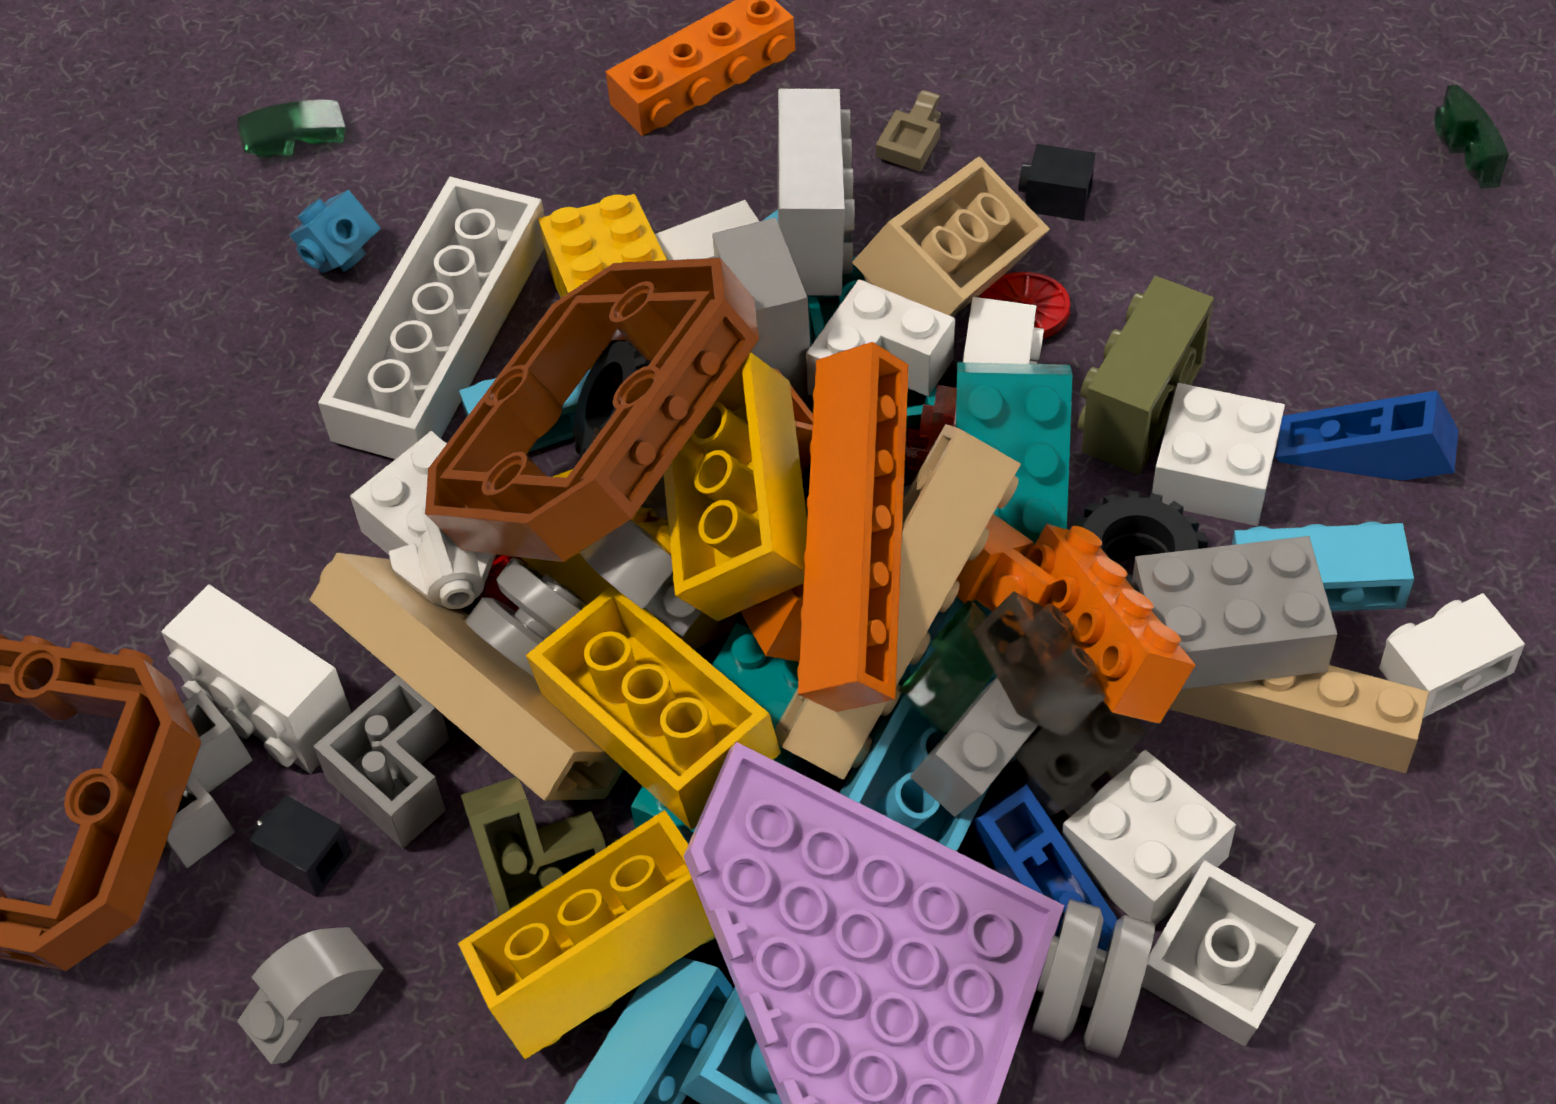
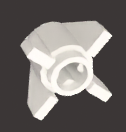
M423 507L422 511L427 530L421 537V544L419 548L415 543L388 551L392 569L398 577L430 602L448 609L464 608L483 592L485 581L496 554L461 550L425 514V507Z

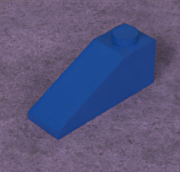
M1436 390L1283 415L1276 459L1280 463L1401 481L1444 475L1455 472L1459 430Z
M1027 785L1012 787L978 810L968 829L995 869L1000 874L1065 905L1054 936L1059 934L1069 899H1074L1100 907L1104 919L1097 948L1106 950L1113 927L1118 919Z

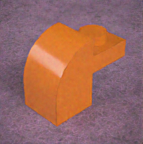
M993 514L985 527L989 530V536L984 548L974 560L966 561L956 579L960 583L956 596L964 603L977 600L1022 633L1033 629L1058 580L1026 558L1034 542Z

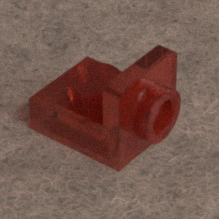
M937 385L934 406L923 404L920 429L906 428L905 466L920 471L945 424L954 426L957 388Z

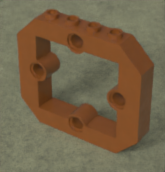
M721 258L611 264L551 305L430 465L427 477L425 514L463 551L565 562L622 526L636 514L759 341L754 297ZM613 340H628L644 359L651 361V363L635 371L619 386L612 402L616 411L568 477H548L526 454L537 439L547 433L557 422L561 415L563 404L608 343Z
M0 634V701L30 705L53 720H66L77 713L120 719L102 768L90 769L81 773L72 781L66 791L64 800L65 812L70 820L80 827L51 905L7 898L6 893L0 887V959L67 971L138 922L202 743L172 681L152 666L154 660L142 652L123 648L116 655L104 653L97 647L81 642H72L70 648L58 647L52 642L36 636L26 635L21 642L10 640Z

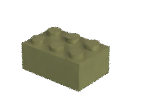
M1156 275L1144 294L1137 292L1134 295L1126 313L1125 321L1127 323L1122 331L1113 330L1104 349L1103 363L1100 368L1091 367L1084 379L1080 395L1086 398V404L1077 425V429L1083 431L1081 452L1135 474H1141L1165 432L1177 383L1192 385L1204 364L1214 297Z

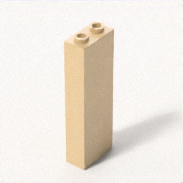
M336 553L333 560L323 569L320 575V582L309 600L544 801L604 799L608 796L624 769L541 694L533 676L510 661L472 630L465 621L469 616L461 608L448 609L430 602L394 573L390 559Z

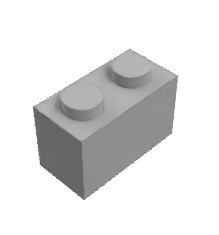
M1002 672L975 697L910 775V778L956 817L985 792L1049 711L1005 672Z

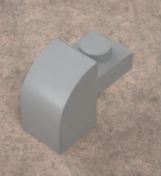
M629 520L580 552L585 561L606 581L640 608H645L682 637L702 613L675 596L671 553L660 541L634 521Z
M349 927L326 928L308 932L278 949L257 969L252 979L260 989L237 1022L270 1064L285 1063L291 1059L319 1017L344 1015L353 1012L384 968Z

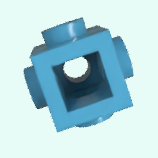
M346 190L328 199L325 203L319 198L305 208L297 216L302 224L289 236L298 245L297 252L300 257L312 268L325 273L340 267L344 272L355 265L366 254L362 246L381 228L349 190Z

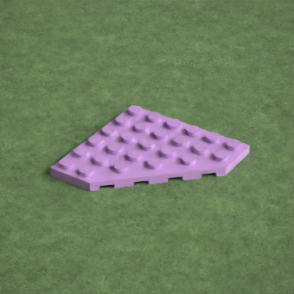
M736 742L728 751L683 857L781 1103L997 1104L1046 961L1051 938L1055 935L1065 905Z

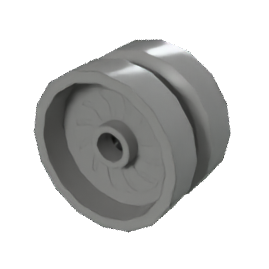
M513 556L496 581L500 591L516 604L519 609L515 611L497 599L482 597L465 621L487 643L534 677L526 654L588 604L550 575H542Z
M1069 899L1058 936L1053 935L1051 938L1046 961L1040 976L1037 992H1041V997L1032 1032L1063 1041L1071 1035L1080 1006L1089 1008L1083 1033L1086 1049L1118 1058L1124 1045L1141 990L1153 942L1155 924L1124 915L1115 922L1107 948L1103 950L1097 948L1104 919L1100 907Z

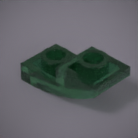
M1447 85L1443 105L1437 106L1435 110L1434 124L1436 134L1445 137L1449 154L1464 153L1466 168L1468 171H1475L1480 189L1500 187L1509 156L1500 132L1490 116L1470 94L1458 85Z
M305 100L268 106L238 117L237 122L244 153H254L262 157L274 155L292 156L295 140H303L312 144H323L325 142L343 143L346 129L337 100Z
M968 600L929 642L935 651L898 691L936 731L946 735L985 687L1004 656L1010 642L974 602Z

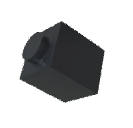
M1037 144L1032 163L1023 162L1018 192L1026 193V205L1035 214L1084 221L1093 187L1096 153Z
M287 795L281 799L273 810H269L261 816L254 828L253 836L249 839L262 867L315 897L319 896L352 853L341 825Z

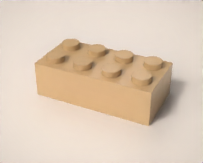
M979 156L891 219L852 263L864 274V278L868 283L954 317L972 302V297H978L1011 270L1050 228Z

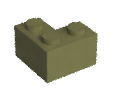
M517 777L461 795L499 916L606 848L602 832L591 811L537 829L526 794Z

